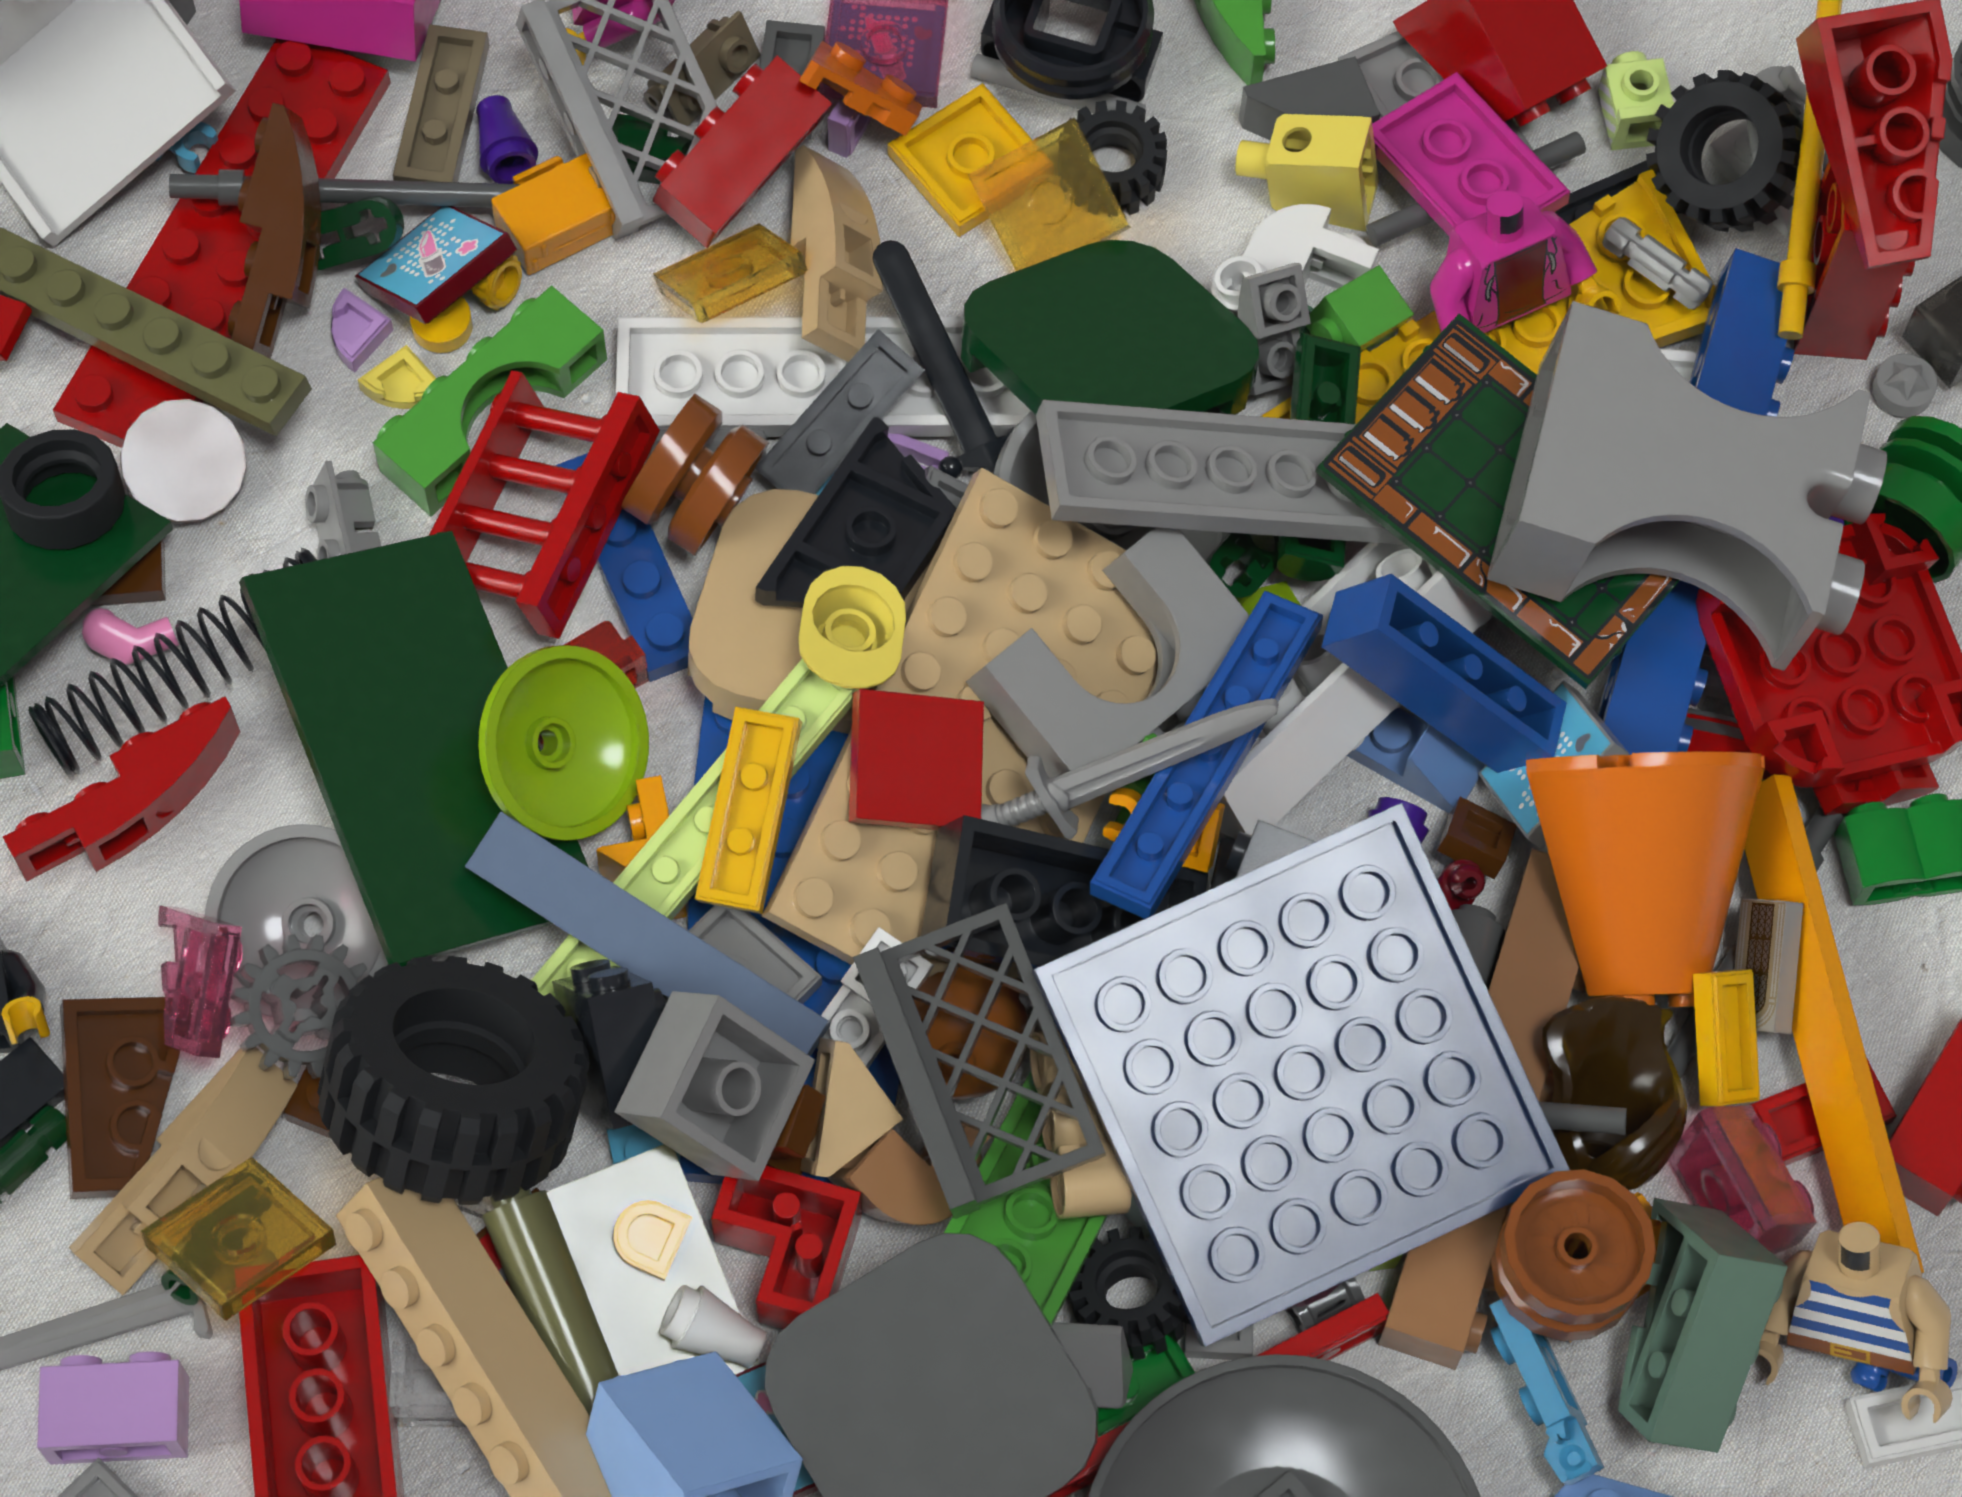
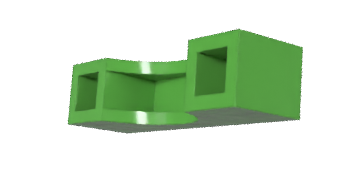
M552 285L539 297L525 300L515 310L510 322L493 337L487 336L479 340L468 353L465 362L449 376L443 375L436 378L426 388L422 399L403 416L396 415L383 425L377 435V439L372 442L380 472L432 517L444 506L471 453L467 441L474 421L493 402L496 395L501 393L511 371L523 372L534 391L565 398L607 361L604 330Z

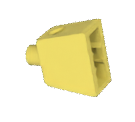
M1283 114L1276 119L1270 143L1249 140L1240 141L1235 163L1236 175L1266 179L1271 208L1276 211L1298 204L1321 205L1331 208L1329 224L1366 232V225L1369 222L1379 183L1372 118L1363 116Z

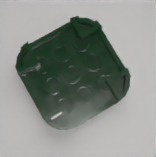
M1105 240L1084 245L991 280L972 291L964 304L961 329L962 362L970 373L986 367L1035 415L1043 400L1203 412L1217 406L1224 414L1236 415L1246 408L1247 397L1255 384L1260 355L1258 340L1249 328L1172 258L1154 247L1135 241Z

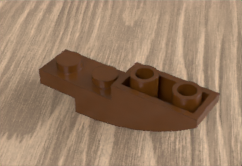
M272 103L269 117H264L257 128L254 146L258 157L252 177H246L239 192L238 209L242 212L239 222L261 234L259 241L253 242L247 252L244 273L248 277L242 301L238 300L234 304L228 320V334L232 336L231 340L270 359L286 303L310 308L317 277L321 244V202L312 146L302 117L287 107Z

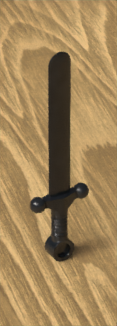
M889 240L882 242L874 250V266L964 453L957 458L953 456L943 458L938 465V469L954 478H958L963 470L977 472L980 468H984L994 474L1001 449L1015 427L1009 429L1005 436L997 438L908 250L898 241Z

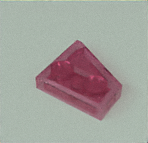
M160 905L158 925L159 927L173 928L175 962L166 961L161 964L162 990L165 995V1045L194 1056L220 1058L223 1039L227 1036L231 1026L229 1001L233 978L242 962L243 949L240 941L242 927L185 908Z

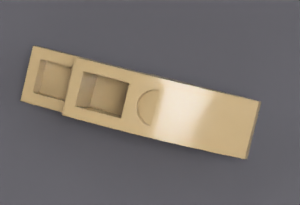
M802 145L795 150L791 248L805 255L801 338L849 362L865 344L867 301L883 291V283L873 262L874 250L880 244L877 223L870 201L854 175L843 166Z
M255 1047L244 1052L240 1048L156 1139L162 1145L157 1152L69 1246L70 1250L120 1294L124 1295L168 1246L176 1251L197 1228L248 1164L294 1093L298 1084L293 1080L284 1079V1072L278 1066L273 1064L266 1070L259 1067L263 1053Z

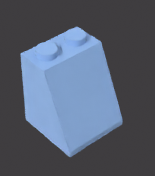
M716 1351L685 1360H677L666 1365L632 1374L617 1376L598 1383L586 1436L612 1497L793 1496L803 1458L795 1451L792 1444Z

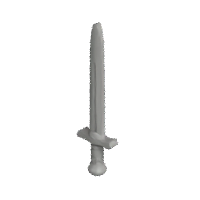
M1271 698L1229 708L1052 778L1046 773L1040 756H1029L1025 775L1035 790L1029 792V794L1026 793L1021 795V797L1009 800L1004 804H982L981 819L1009 826H1017L1029 821V819L1032 820L1037 818V816L1049 813L1064 837L1072 839L1077 833L1079 818L1070 808L1250 732L1277 714L1278 701Z
M181 1245L174 1252V1256L177 1260L184 1253L187 1247ZM260 1250L253 1257L242 1263V1265L232 1266L231 1269H223L195 1305L182 1304L170 1296L180 1284V1282L176 1281L169 1290H165L163 1285L159 1284L0 1337V1371L189 1313H194L195 1333L200 1338L210 1339L213 1335V1330L206 1307L208 1300L214 1301L218 1297H226L227 1294H236V1272L279 1266L278 1262L272 1254Z

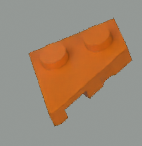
M821 41L799 81L815 90L820 82H823L844 96L842 101L846 106L872 117L883 125L906 136L917 120L922 105L914 100L917 95L916 91L892 75L887 74L883 80L864 68L866 59L851 47L838 41L832 47Z

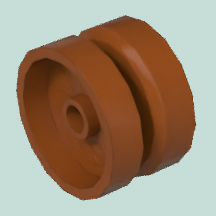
M694 394L669 426L634 480L621 505L622 509L649 525L659 521L676 498L681 500L682 503L668 526V539L694 556L702 549L717 526H723L732 509L738 505L753 480L750 477L769 445L767 440L744 425H740L728 433L715 452L708 449L723 423V412L697 394Z
M1585 1169L1553 1172L1529 1184L1510 1208L1506 1221L1498 1233L1491 1258L1495 1290L1509 1314L1533 1333L1559 1341L1591 1339L1617 1325L1633 1305L1639 1292L1648 1281L1656 1253L1652 1221L1638 1198L1611 1177Z

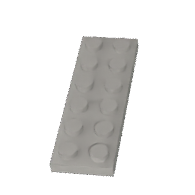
M1043 400L1036 413L1052 520L1406 545L1316 473L1318 465L1342 441L1345 433L1352 430L1356 424Z

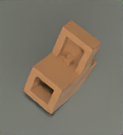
M962 1124L972 1148L979 1131ZM890 1129L833 1175L827 1177L834 1185L861 1192L862 1212L880 1221L927 1225L943 1221L952 1216L926 1146L917 1154L894 1129ZM987 1136L984 1144L989 1140L991 1136ZM979 1154L976 1160L977 1165L980 1163L982 1159L981 1154Z

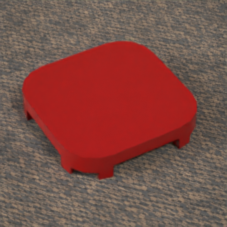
M1870 513L1862 525L1852 523L1843 526L1838 553L1863 560L1865 563L1861 592L1847 627L1841 635L1815 628L1784 671L1771 667L1759 640L1736 612L1712 594L1701 588L1698 590L1696 607L1699 623L1744 741L1752 753L1764 756L1765 769L1772 775H1788L1791 777L1793 785L1800 788L1826 787L1931 763L1952 753L1962 745V652L1928 570L1939 560V557L1927 538L1918 544L1900 528L1884 523L1885 513Z

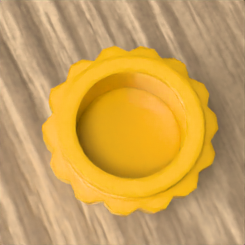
M516 255L510 256L471 288L473 294L487 307L498 310L500 307L504 308L517 294L522 279L521 262L518 261V257Z

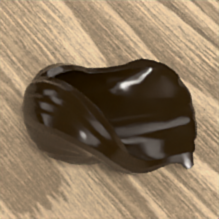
M1617 996L1596 997L1554 1014L1542 1028V1047L1553 1072L1554 1091L1551 1102L1627 1108L1625 1135L1551 1129L1570 1170L1585 1169L1615 1179L1626 1189L1632 1190L1640 1188L1651 1181L1671 1157L1683 1134L1687 1116V1102L1676 1067L1667 1051L1664 1039L1665 1025L1673 1016L1671 1009L1660 1008L1657 1005H1648L1643 1000Z

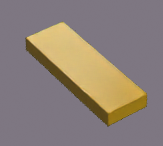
M735 707L695 900L698 902L763 914L802 727L800 718Z

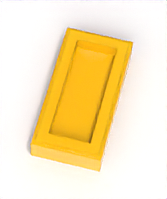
M1752 969L1694 973L1693 988L1700 1106H1724L1760 1101Z

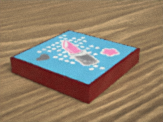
M441 206L402 237L396 245L390 247L355 275V278L365 293L424 324H428L512 256L517 248L507 232L455 207Z

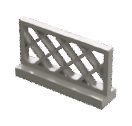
M596 0L532 1L521 6L516 26L576 156L579 157L586 153L592 164L589 167V172L598 188H603L616 217L612 225V232L616 241L637 232L640 226L668 215L657 204L647 206L637 184L644 165L658 171L666 162L648 155L658 128L660 127L692 140L687 154L700 141L694 134L696 129L663 116L673 89L698 100L703 111L698 126L717 106V103L669 0H651L653 6L647 21L613 8L616 0H609L607 5ZM576 7H581L601 15L602 18L593 42L591 43L568 34L559 14ZM656 14H658L664 28L653 24ZM608 19L642 32L632 59L598 46ZM648 35L673 46L678 59L672 75L638 62ZM576 50L587 54L584 65H582ZM593 57L627 70L617 97L592 87L587 73ZM681 68H683L689 83L678 78ZM633 73L667 86L657 114L623 100ZM601 104L613 108L609 119H607ZM619 111L652 124L642 152L617 141L612 127ZM626 158L637 162L634 174L632 173Z

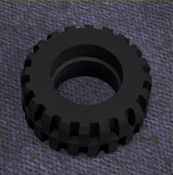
M431 956L412 958L407 962V966L401 967L398 962H395L376 971L373 977L368 975L351 988L348 996L340 1001L334 1015L317 1092L320 1097L318 1109L323 1124L329 1130V1136L343 1155L351 1153L353 1165L368 1177L376 1174L383 1178L385 1187L403 1194L405 1189L422 1194L421 1200L440 1203L442 1198L458 1199L459 1205H477L483 1200V1197L489 1196L497 1202L515 1196L519 1193L520 1187L527 1191L546 1179L549 1172L556 1169L566 1156L588 1081L589 1053L572 1016L565 1017L566 1011L563 1005L551 993L545 996L539 993L537 984L520 974L517 978L505 974L502 966L485 962L484 966L469 964L465 957L448 956L445 961H433ZM430 1073L460 1077L477 1085L452 1082Z

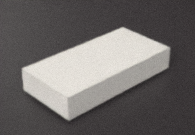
M1962 1374L1956 1376V1380L1950 1388L1953 1397L1950 1408L1936 1423H1933L1934 1404L1924 1395H1919L1921 1400L1918 1413L1911 1420H1908L1902 1413V1397L1914 1384L1849 1398L1845 1403V1407L1864 1469L1962 1448Z

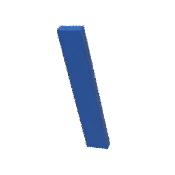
M1264 591L1185 725L1229 708L1258 700L1272 698L1279 702L1320 632L1323 615ZM1266 722L1227 743L1156 772L1090 882V895L1144 919L1153 916Z

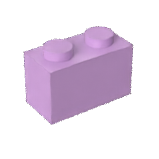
M139 1352L130 1355L129 1362L102 1364V1359L99 1357L74 1355L62 1358L60 1366L40 1367L37 1448L50 1465L92 1463L98 1457L103 1462L188 1458L189 1376L179 1360H171L169 1354L162 1352Z

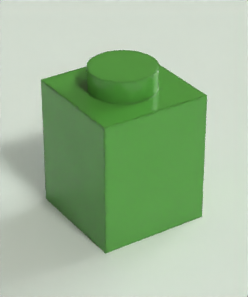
M1378 265L1326 295L1309 314L1311 324L1306 325L1311 335L1361 347V352L1365 349L1370 352L1395 336L1398 329L1406 324L1414 313L1381 266Z

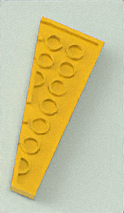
M1651 169L1639 174L1636 182L1611 197L1608 194L1595 202L1591 211L1569 225L1579 234L1597 269V272L1593 274L1596 283L1616 293L1620 298L1622 308L1621 312L1617 315L1647 323L1658 347L1661 348L1703 333L1715 285L1713 283L1708 297L1695 310L1688 309L1673 298L1676 293L1673 289L1665 292L1627 264L1630 260L1629 257L1625 255L1620 259L1603 246L1602 242L1608 228L1618 218L1625 217L1642 229L1639 233L1640 236L1644 238L1649 234L1688 262L1685 266L1688 271L1696 268L1710 278L1674 208L1665 201L1667 196L1657 191L1651 179L1656 174ZM1576 284L1571 285V295L1490 330L1485 334L1537 374L1539 365L1570 305L1575 301L1579 291ZM1603 297L1594 304L1595 308L1616 314L1607 307ZM1435 310L1417 322L1414 319L1410 320L1398 329V333L1370 352L1367 349L1361 352L1355 424L1366 415L1423 353L1424 347L1430 345L1441 333ZM1291 397L1260 417L1290 419Z

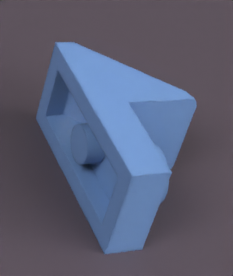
M1399 707L1393 710L1376 726L1357 749L1347 755L1349 758L1449 814L1460 796L1465 799L1469 797L1480 779L1478 773L1485 766L1483 762L1434 727Z

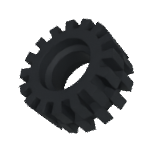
M1106 100L1096 102L1095 114L1093 115L1087 106L1078 110L1077 121L1070 118L1065 124V133L1061 134L1058 161V177H1061V187L1065 194L1072 191V202L1079 208L1088 200V213L1096 216L1099 215L1101 206L1109 207V218L1119 217L1121 206H1126L1129 215L1139 212L1140 200L1146 206L1150 205L1155 199V190L1160 192L1164 183L1168 151L1166 150L1167 138L1165 132L1159 133L1160 123L1154 116L1145 122L1146 110L1137 105L1132 114L1127 113L1126 101L1117 100L1116 110H1108ZM1117 146L1131 152L1136 161L1127 170L1109 172L1094 166L1089 157L1098 148Z
M1130 1226L1129 1238L1120 1239L1118 1228L1107 1231L1109 1243L1103 1246L1098 1238L1096 1239L1089 1252L1090 1257L1087 1256L1069 1292L1075 1319L1078 1324L1123 1327L1127 1346L1131 1348L1134 1360L1145 1359L1143 1347L1151 1344L1158 1355L1168 1350L1165 1336L1168 1334L1178 1342L1185 1334L1182 1322L1191 1324L1151 1234L1148 1240H1144L1142 1227ZM1126 1278H1147L1152 1280L1157 1286L1156 1296L1145 1305L1137 1308H1117L1110 1305L1106 1300L1108 1290L1115 1283Z

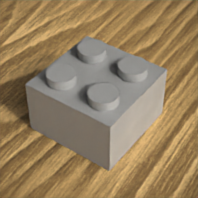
M672 991L614 1112L711 1175L759 1181L815 1060L720 995Z

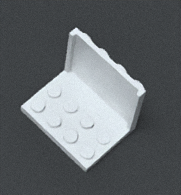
M0 0V181L40 237L53 247L236 92L168 0Z

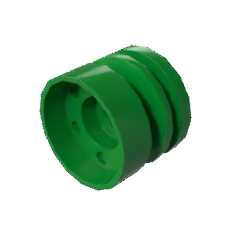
M1910 416L1897 423L1890 433L1887 442L1883 443L1879 448L1886 451L1887 464L1883 482L1871 513H1885L1884 523L1900 528L1918 544L1927 538L1939 557V560L1928 569L1933 583L1948 579L1962 560V429L1955 424L1935 417ZM1844 520V525H1849L1853 523Z

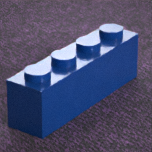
M1392 573L1335 593L1321 646L1323 649L1496 773L1526 766V760L1555 756L1567 702Z

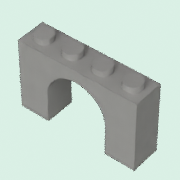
M1153 528L1102 570L1145 622L1155 641L1158 655L1157 676L1153 688L1145 700L1123 704L1109 702L1092 695L1073 679L1033 628L1028 630L966 681L978 698L984 701L987 709L1027 758L1029 756L1041 757L1044 769L1050 778L1142 743L1145 736L1154 733L1157 736L1164 734L1159 725L1172 714H1175L1181 722L1189 717L1203 695L1204 687L1212 680L1250 615L1180 529Z

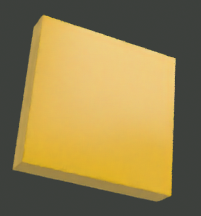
M983 83L911 128L906 136L900 135L887 144L888 156L958 237H961L1054 176L1055 165Z

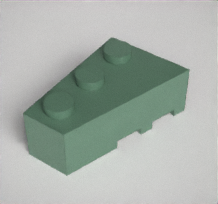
M1654 1198L1650 1219L1662 1221L1655 1263L1652 1265L1650 1277L1646 1282L1651 1287L1644 1327L1632 1325L1618 1411L1649 1442L1718 1453L1727 1428L1735 1418L1737 1402L1750 1367L1758 1357L1760 1340L1772 1308L1782 1293L1783 1279L1788 1266L1722 1210Z

